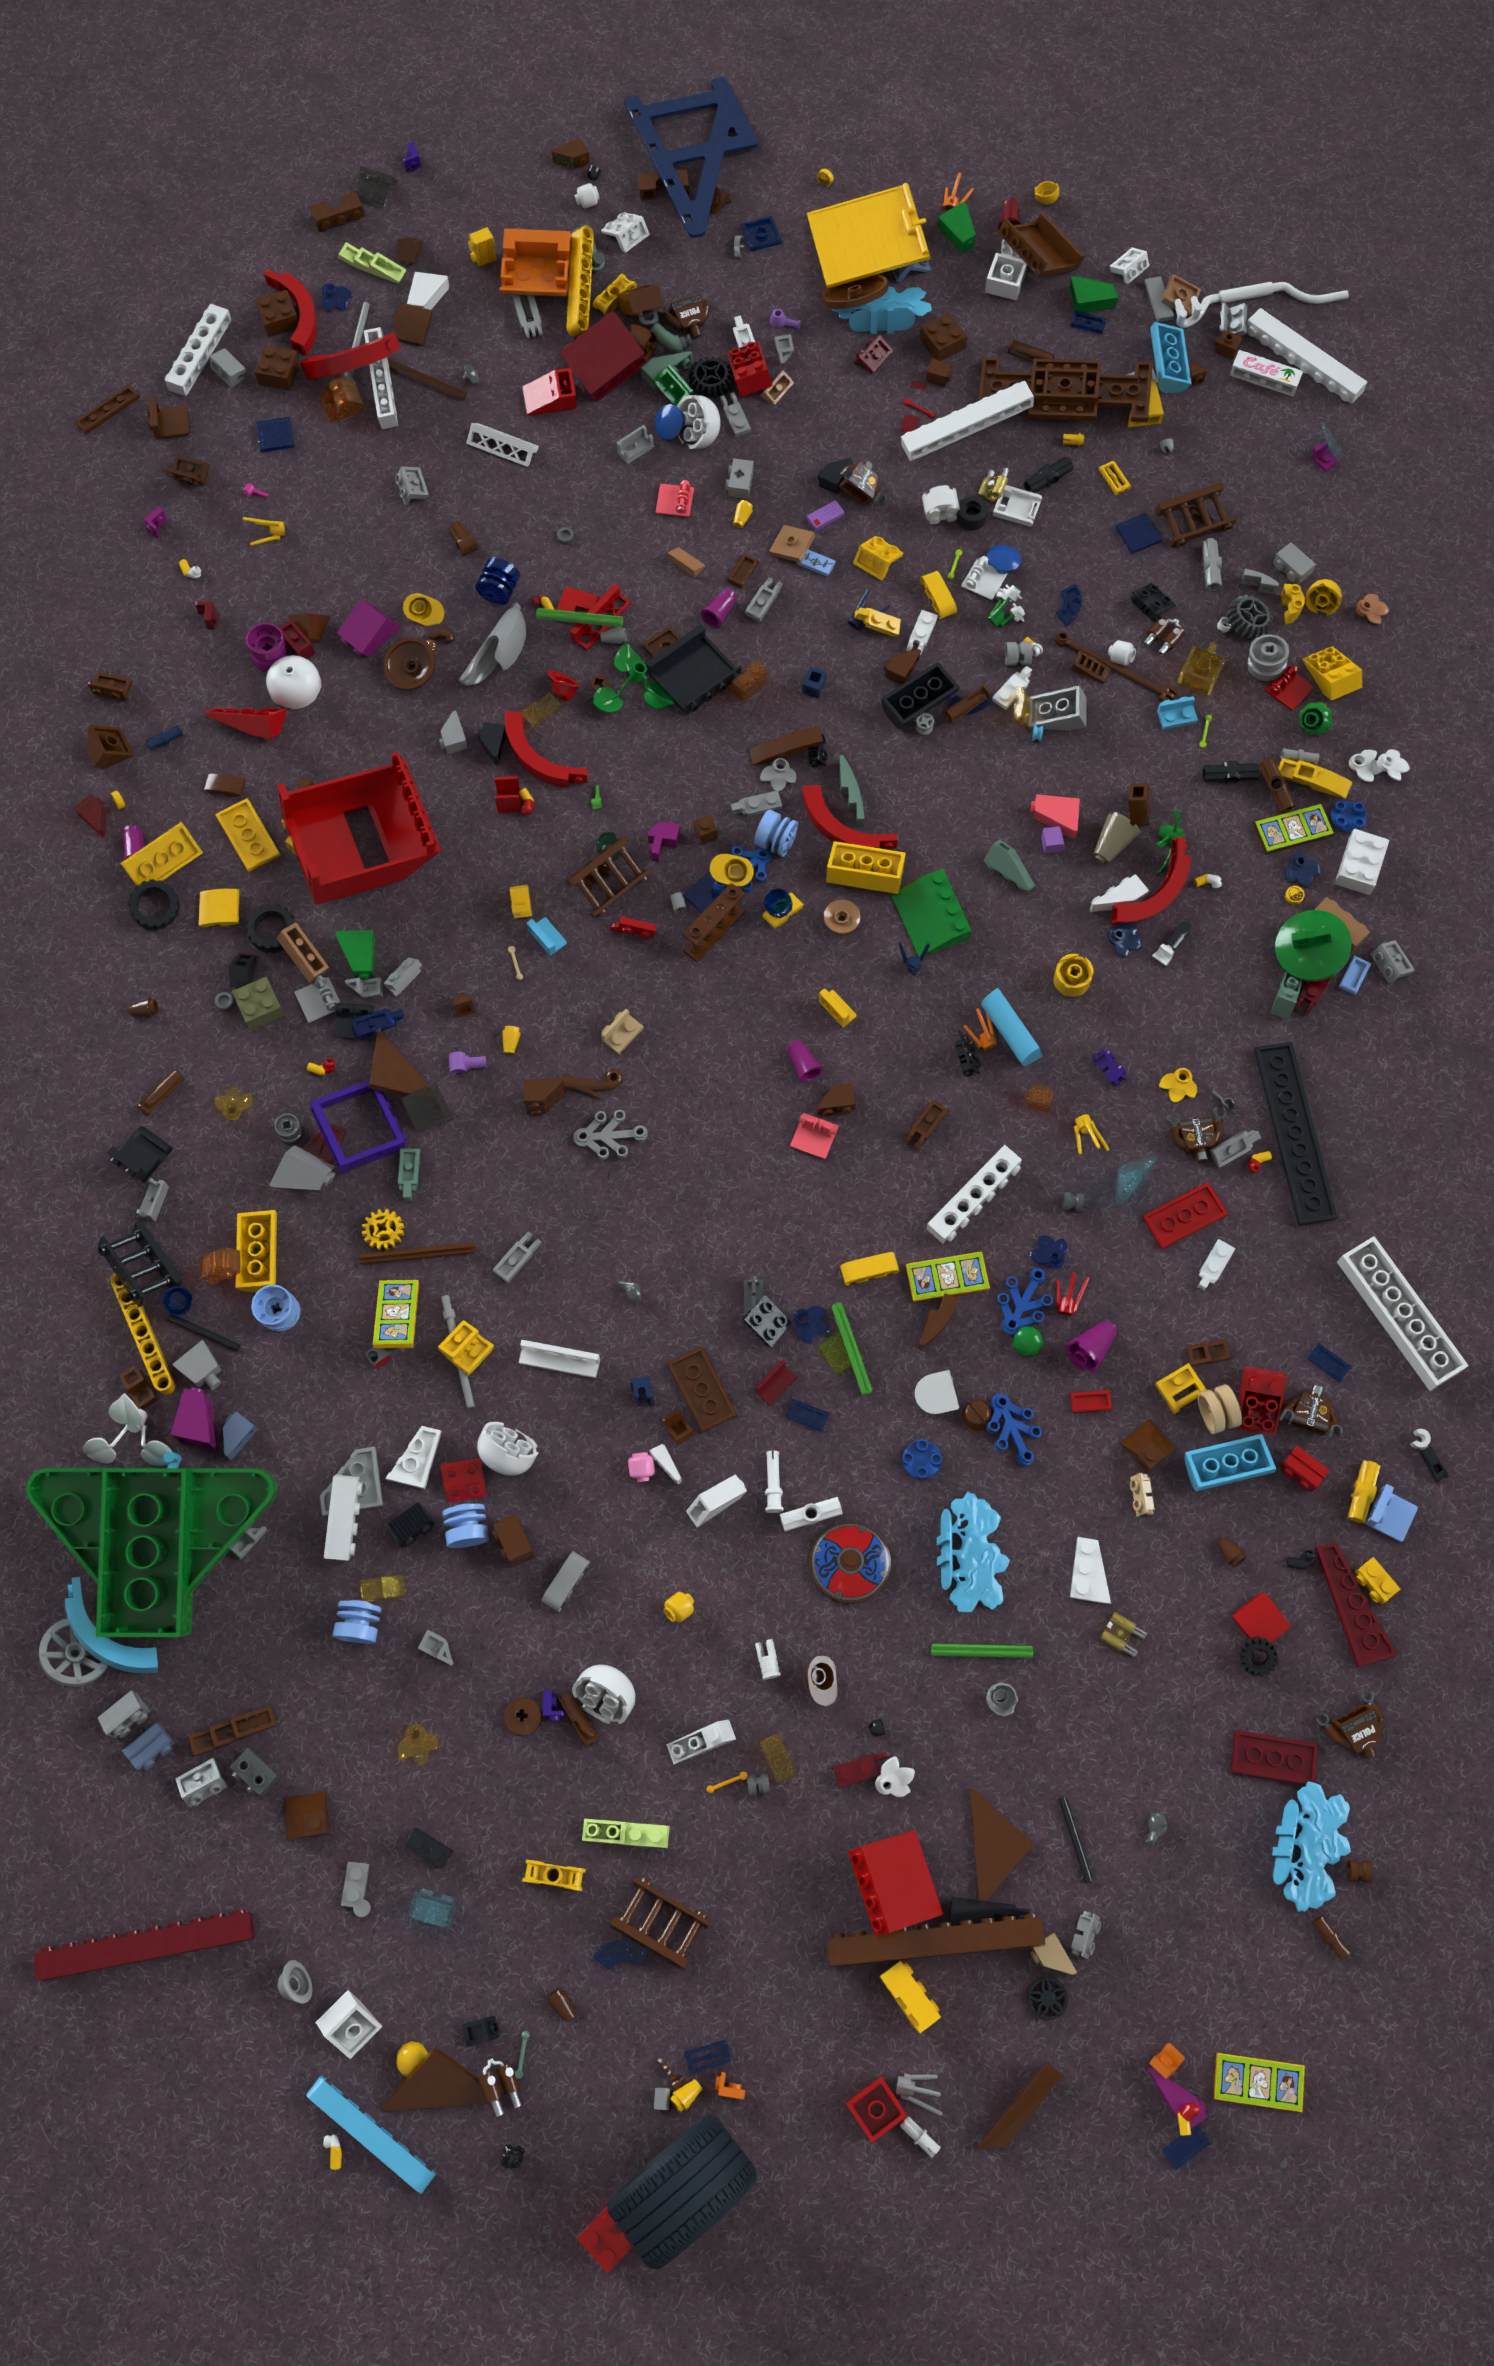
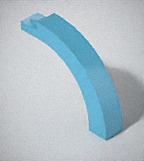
M80 1577L72 1578V1585H68V1596L73 1598L65 1599V1609L69 1625L80 1644L96 1659L113 1668L132 1673H158L156 1647L133 1648L118 1644L107 1637H96V1628L88 1618L83 1605Z

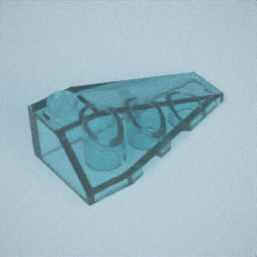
M1156 1155L1132 1161L1129 1165L1124 1164L1117 1170L1118 1175L1115 1188V1205L1117 1207L1146 1183L1158 1160Z

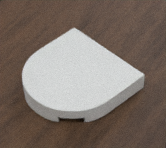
M950 1370L926 1375L918 1382L915 1388V1399L921 1409L931 1414L959 1409Z

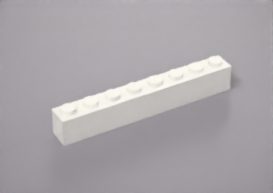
M1260 308L1248 319L1247 333L1249 336L1257 338L1262 345L1270 347L1275 354L1283 356L1290 364H1294L1303 373L1313 377L1317 383L1323 384L1330 392L1339 395L1343 401L1352 404L1364 392L1367 384L1366 380Z
M1025 381L1016 383L1005 390L998 391L994 395L984 397L974 404H969L963 409L953 411L943 418H938L932 423L922 425L912 432L905 433L901 436V445L909 460L912 461L1033 407L1034 396Z

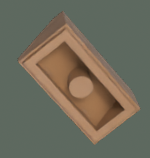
M782 370L772 380L773 386L765 388L759 396L776 405L794 384V381Z
M679 547L668 553L669 561L694 578L706 567V565Z

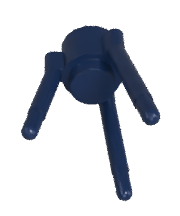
M867 589L855 611L860 607H864L870 589ZM887 605L879 612L884 613L887 609L890 608V605ZM854 611L847 621L848 624L855 630H858L860 627L864 629V621L854 618Z
M898 942L903 963L906 964L907 971L915 976L920 970L921 963L931 944L930 942L926 944L920 957L911 956L907 958L902 942Z

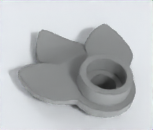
M777 758L771 766L763 769L760 780L763 782L771 781L774 791L780 792L787 783L794 784L796 782V773L789 768V763L785 759ZM778 766H783L784 768H783V769H778L777 767H778Z

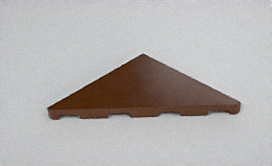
M377 1030L369 1088L440 1105L442 1099L387 1037L380 1030Z
M971 1788L970 1797L978 1900L987 1901L1034 1843L976 1790Z
M435 2047L385 2101L381 2110L387 2112L487 2102L478 2078Z

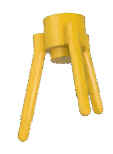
M242 518L243 521L254 522L256 525L270 526V534H274L272 537L251 542L250 546L280 540V536H285L284 522Z
M1088 1114L1075 1119L1076 1126L1073 1128L1076 1133L1078 1154H1082L1080 1132L1082 1134L1089 1133L1097 1149H1100L1098 1138L1105 1150L1109 1151V1147Z

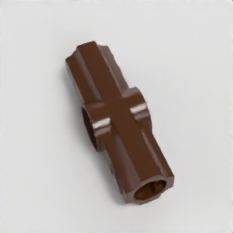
M1271 757L1259 763V766L1280 812L1283 813L1291 810L1296 805L1274 758ZM1276 781L1282 782L1281 787L1278 789L1272 788Z

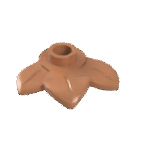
M1368 594L1357 603L1356 612L1361 617H1367L1371 623L1380 625V616L1386 615L1389 612V608L1385 603L1379 601L1378 595Z

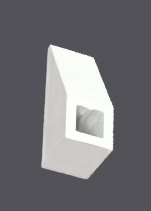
M1136 874L1131 878L1126 877L1117 887L1113 886L1103 896L1095 897L1091 902L1090 911L1112 910V906L1118 903L1131 904L1141 902L1147 898L1149 890Z
M723 1720L666 1745L673 1764L725 1745L736 1740L730 1721Z

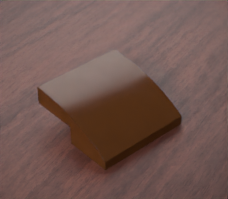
M400 302L392 332H395L398 339L425 345L433 310Z

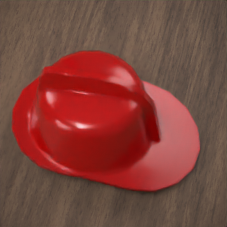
M547 671L548 676L553 680V692L564 701H569L571 697L575 696L578 687H582L571 677L561 672Z

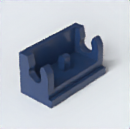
M650 1377L630 1379L636 1404L640 1406V1397H646L648 1406H654Z

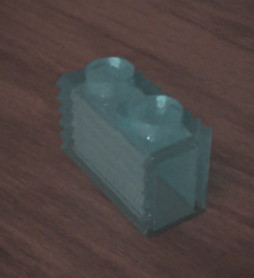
M421 1888L420 1892H414L407 1917L450 1929L458 1903L453 1902L454 1897L444 1894L441 1895V1898L434 1897L433 1891Z

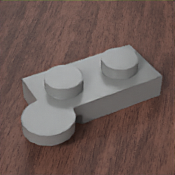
M348 1862L341 1906L353 1907V1911L357 1916L365 1917L371 1910L370 1903L364 1900L370 1864Z

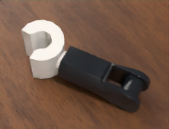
M1182 922L1152 957L1167 966L1173 957L1174 951L1189 934L1191 924L1189 922Z
M1425 1429L1415 1430L1413 1432L1414 1435L1419 1436L1422 1442L1415 1441L1410 1445L1415 1449L1421 1450L1419 1454L1435 1482L1439 1483L1440 1479L1448 1478V1472L1438 1459L1432 1446L1428 1447L1431 1439L1428 1431ZM1436 1465H1437L1438 1468L1440 1469V1470L1437 1471V1472H1435V1470H1434V1468H1433V1467L1436 1466Z

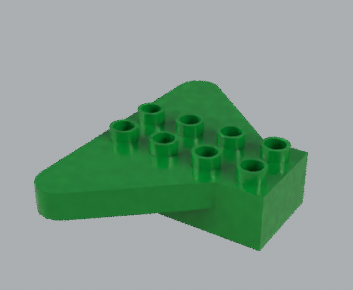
M44 1468L33 1473L26 1486L27 1497L32 1505L98 1585L96 1637H182L192 1634L193 1591L272 1504L278 1491L276 1479L266 1470L226 1468Z

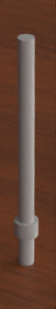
M368 302L363 303L352 348L360 345L370 307ZM355 369L344 372L342 383L344 386H349Z
M449 1295L441 1297L444 1307L443 1316L444 1320H447L449 1333L451 1334L456 1328L454 1320L456 1315L451 1307ZM458 1368L467 1409L475 1407L468 1375Z

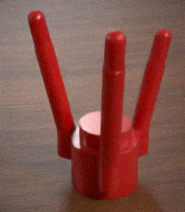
M1072 1273L1068 1296L1063 1297L1062 1300L1059 1280H1056V1308L1059 1309V1314L1073 1316L1074 1312H1077L1078 1305L1089 1282V1277H1086L1075 1303L1072 1293L1076 1273Z

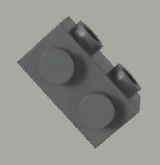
M248 1747L230 1766L234 1771L232 1775L239 1782L244 1780L249 1785L247 1787L248 1791L254 1796L258 1794L264 1796L281 1778Z

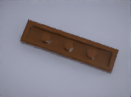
M128 385L75 421V424L86 435L138 400L140 396Z

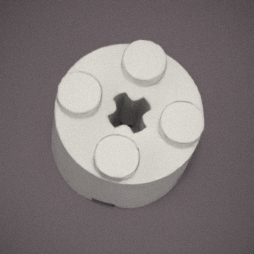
M946 485L931 488L930 493L927 495L926 493L923 494L922 500L925 515L930 524H938L940 520L947 519L948 522H952L957 519V511L960 508L955 488L952 490Z

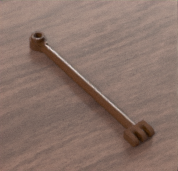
M1059 632L1056 636L1055 642L1058 646H1066L1077 652L1082 651L1111 668V670L1159 694L1158 700L1161 702L1173 700L1174 695L1178 692L1176 688L1168 684L1163 689L1073 642L1066 632Z

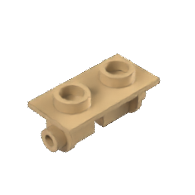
M1142 1473L1130 1477V1488L1133 1491L1134 1497L1133 1508L1136 1511V1516L1144 1514L1153 1515L1155 1510L1153 1496H1146V1493H1152L1150 1478H1148L1147 1474L1142 1475Z

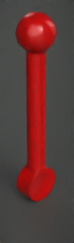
M910 399L904 400L905 406H911L929 415L930 418L935 417L933 411L929 412L911 403Z

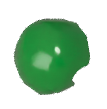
M1023 1326L1015 1333L1013 1345L1022 1356L1031 1357L1041 1350L1043 1337L1040 1331L1033 1326Z

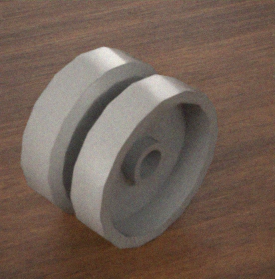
M1272 634L1256 638L1251 643L1247 664L1250 674L1258 680L1274 681L1282 673H1285L1289 657V646L1286 641Z

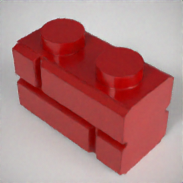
M1297 1445L1280 1465L1284 1475L1289 1478L1294 1477L1299 1481L1301 1488L1306 1491L1311 1490L1312 1492L1330 1471Z

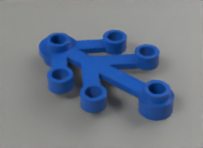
M738 846L733 847L731 855L751 859L750 862L753 867L758 865L755 880L757 883H764L767 876L765 865L771 861V852L763 848L752 852L743 851ZM715 880L713 889L717 894H721L728 887V884L719 885L720 882ZM751 881L746 884L750 886L749 888L741 886L744 893L752 891L753 884Z
M1035 1268L1031 1271L1029 1276L1030 1283L1022 1298L1017 1288V1278L1013 1276L1007 1278L1006 1287L1010 1290L1016 1307L1013 1315L1008 1305V1294L1000 1293L997 1297V1303L1001 1305L1005 1317L1002 1322V1329L1006 1334L1015 1335L1023 1326L1043 1322L1044 1314L1041 1311H1036L1032 1316L1020 1319L1023 1312L1040 1307H1050L1053 1303L1052 1296L1048 1294L1043 1295L1041 1299L1029 1302L1037 1285L1042 1284L1045 1280L1046 1275L1042 1269ZM1040 1273L1041 1278H1036L1034 1274ZM1013 1280L1015 1285H1009L1008 1281ZM1000 1297H1005L1007 1301L1001 1302ZM1048 1298L1050 1303H1044L1043 1299ZM1035 1315H1040L1042 1319L1036 1320ZM1013 1322L1015 1327H1009L1008 1323Z
M996 1394L991 1400L994 1412L990 1422L986 1425V1429L989 1433H996L1000 1428L998 1421L1002 1415L1005 1422L999 1439L995 1442V1448L1000 1452L1004 1451L1008 1447L1007 1439L1010 1433L1019 1451L1016 1461L1020 1466L1027 1467L1034 1461V1455L1030 1450H1027L1019 1431L1029 1435L1032 1439H1037L1041 1436L1042 1430L1038 1426L1030 1427L1017 1421L1010 1414L1011 1412L1020 1416L1023 1421H1029L1033 1417V1411L1030 1408L1021 1409L1011 1404L1010 1399L1005 1394ZM999 1400H1002L1004 1402V1405H1001L999 1403ZM1024 1412H1028L1030 1417H1026ZM990 1424L995 1425L996 1429H992ZM1033 1430H1036L1038 1435L1033 1434ZM999 1442H1002L1004 1444V1447H1001L999 1445ZM1024 1454H1027L1029 1456V1459H1026L1024 1457Z

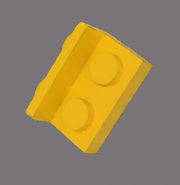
M823 989L819 992V1003L843 1028L856 1018V1013L834 990L828 992L826 989Z
M1374 1557L1354 1572L1358 1583L1363 1587L1366 1586L1370 1591L1369 1596L1376 1603L1379 1602L1381 1605L1401 1590Z

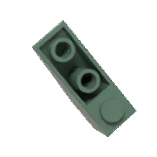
M688 351L652 358L641 368V377L653 389H656L657 387L652 380L660 371L669 364L678 374L684 368L688 369L693 363L692 352Z
M1001 840L994 842L983 860L987 863V866L992 870L1002 873L1005 879L1017 883L1020 889L1024 891L1033 889L1035 884L1015 849Z
M1286 972L1284 973L1271 1014L1289 1020L1297 1002L1302 980H1298Z

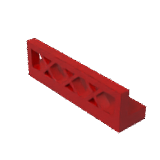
M614 583L587 613L603 615L605 612H613V616H620L632 603L621 595L620 587ZM618 598L625 603L622 607L614 608V603ZM576 623L570 630V637L572 641L587 651L600 638L601 632L606 631L610 626L602 625L600 631H592L594 624ZM591 635V640L587 644L580 641L583 636Z

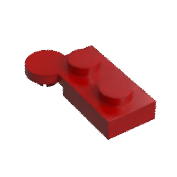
M621 916L619 922L610 925V930L628 935L635 934L641 938L649 939L654 937L657 925Z

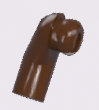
M441 628L429 632L431 640L445 637L447 643L454 641V633L451 630Z

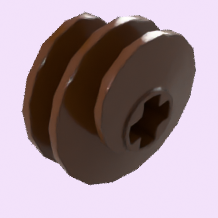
M523 1697L514 1699L505 1709V1725L512 1733L518 1736H527L539 1727L541 1710L532 1699ZM521 1711L528 1715V1718H524L523 1722L518 1718V1714L521 1715Z

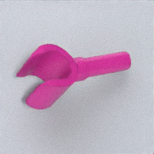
M250 483L243 489L244 494L249 497L253 493L265 498L269 495L258 491Z

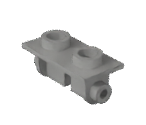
M1083 1911V1915L1080 1914L1076 1929L1084 1933L1083 1936L1074 1935L1071 1949H1073L1072 1954L1077 1956L1081 1954L1085 1959H1088L1089 1955L1093 1954L1095 1949V1942H1093L1095 1933L1098 1934L1101 1928V1921H1099L1100 1917L1094 1913L1092 1915V1913Z

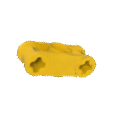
M620 274L612 284L595 298L593 308L602 311L604 316L609 314L619 306L616 294L636 288L637 283L628 280L626 275Z
M526 1859L527 1868L522 1882L547 1884L582 1891V1877L586 1869L570 1866L563 1867ZM557 1869L559 1878L552 1882L549 1879V1873L551 1870Z

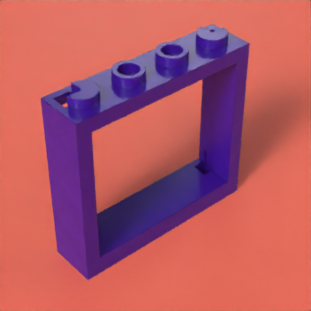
M370 1080L310 1101V1110L340 1174L397 1153L400 1149H405L406 1136L398 1128L399 1122L395 1115L392 1116L390 1112L391 1105L388 1099H384L383 1091L369 1088ZM372 1091L396 1140L345 1158L322 1109Z

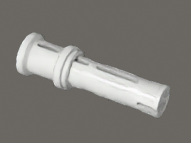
M772 1451L766 1452L768 1488L765 1491L767 1496L765 1511L767 1513H781L784 1511V1508L781 1507L783 1491L779 1484V1452L774 1451V1459H772Z

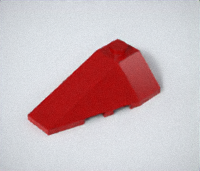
M214 708L205 712V715L252 736L262 737L263 740H271L274 736L280 734L287 711L286 708H264V710L254 712V708H247L237 712V708Z

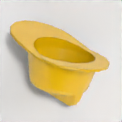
M419 593L411 594L403 603V611L406 617L422 625L440 624L444 618L445 612L441 603L426 595Z
M720 854L715 856L710 864L712 877L720 883L728 885L733 883L735 886H744L751 881L754 875L751 862L740 856Z

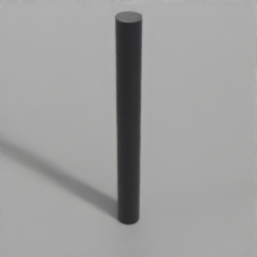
M170 1314L167 1318L168 1321L234 1351H238L240 1344L176 1315Z
M1067 1797L1060 1798L1058 1800L1085 1883L1094 1881Z

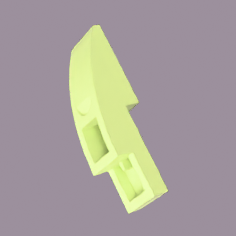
M584 1819L582 1841L668 1848L670 1826Z

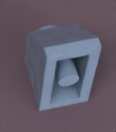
M237 1411L227 1417L223 1426L224 1454L230 1460L236 1456L258 1430Z

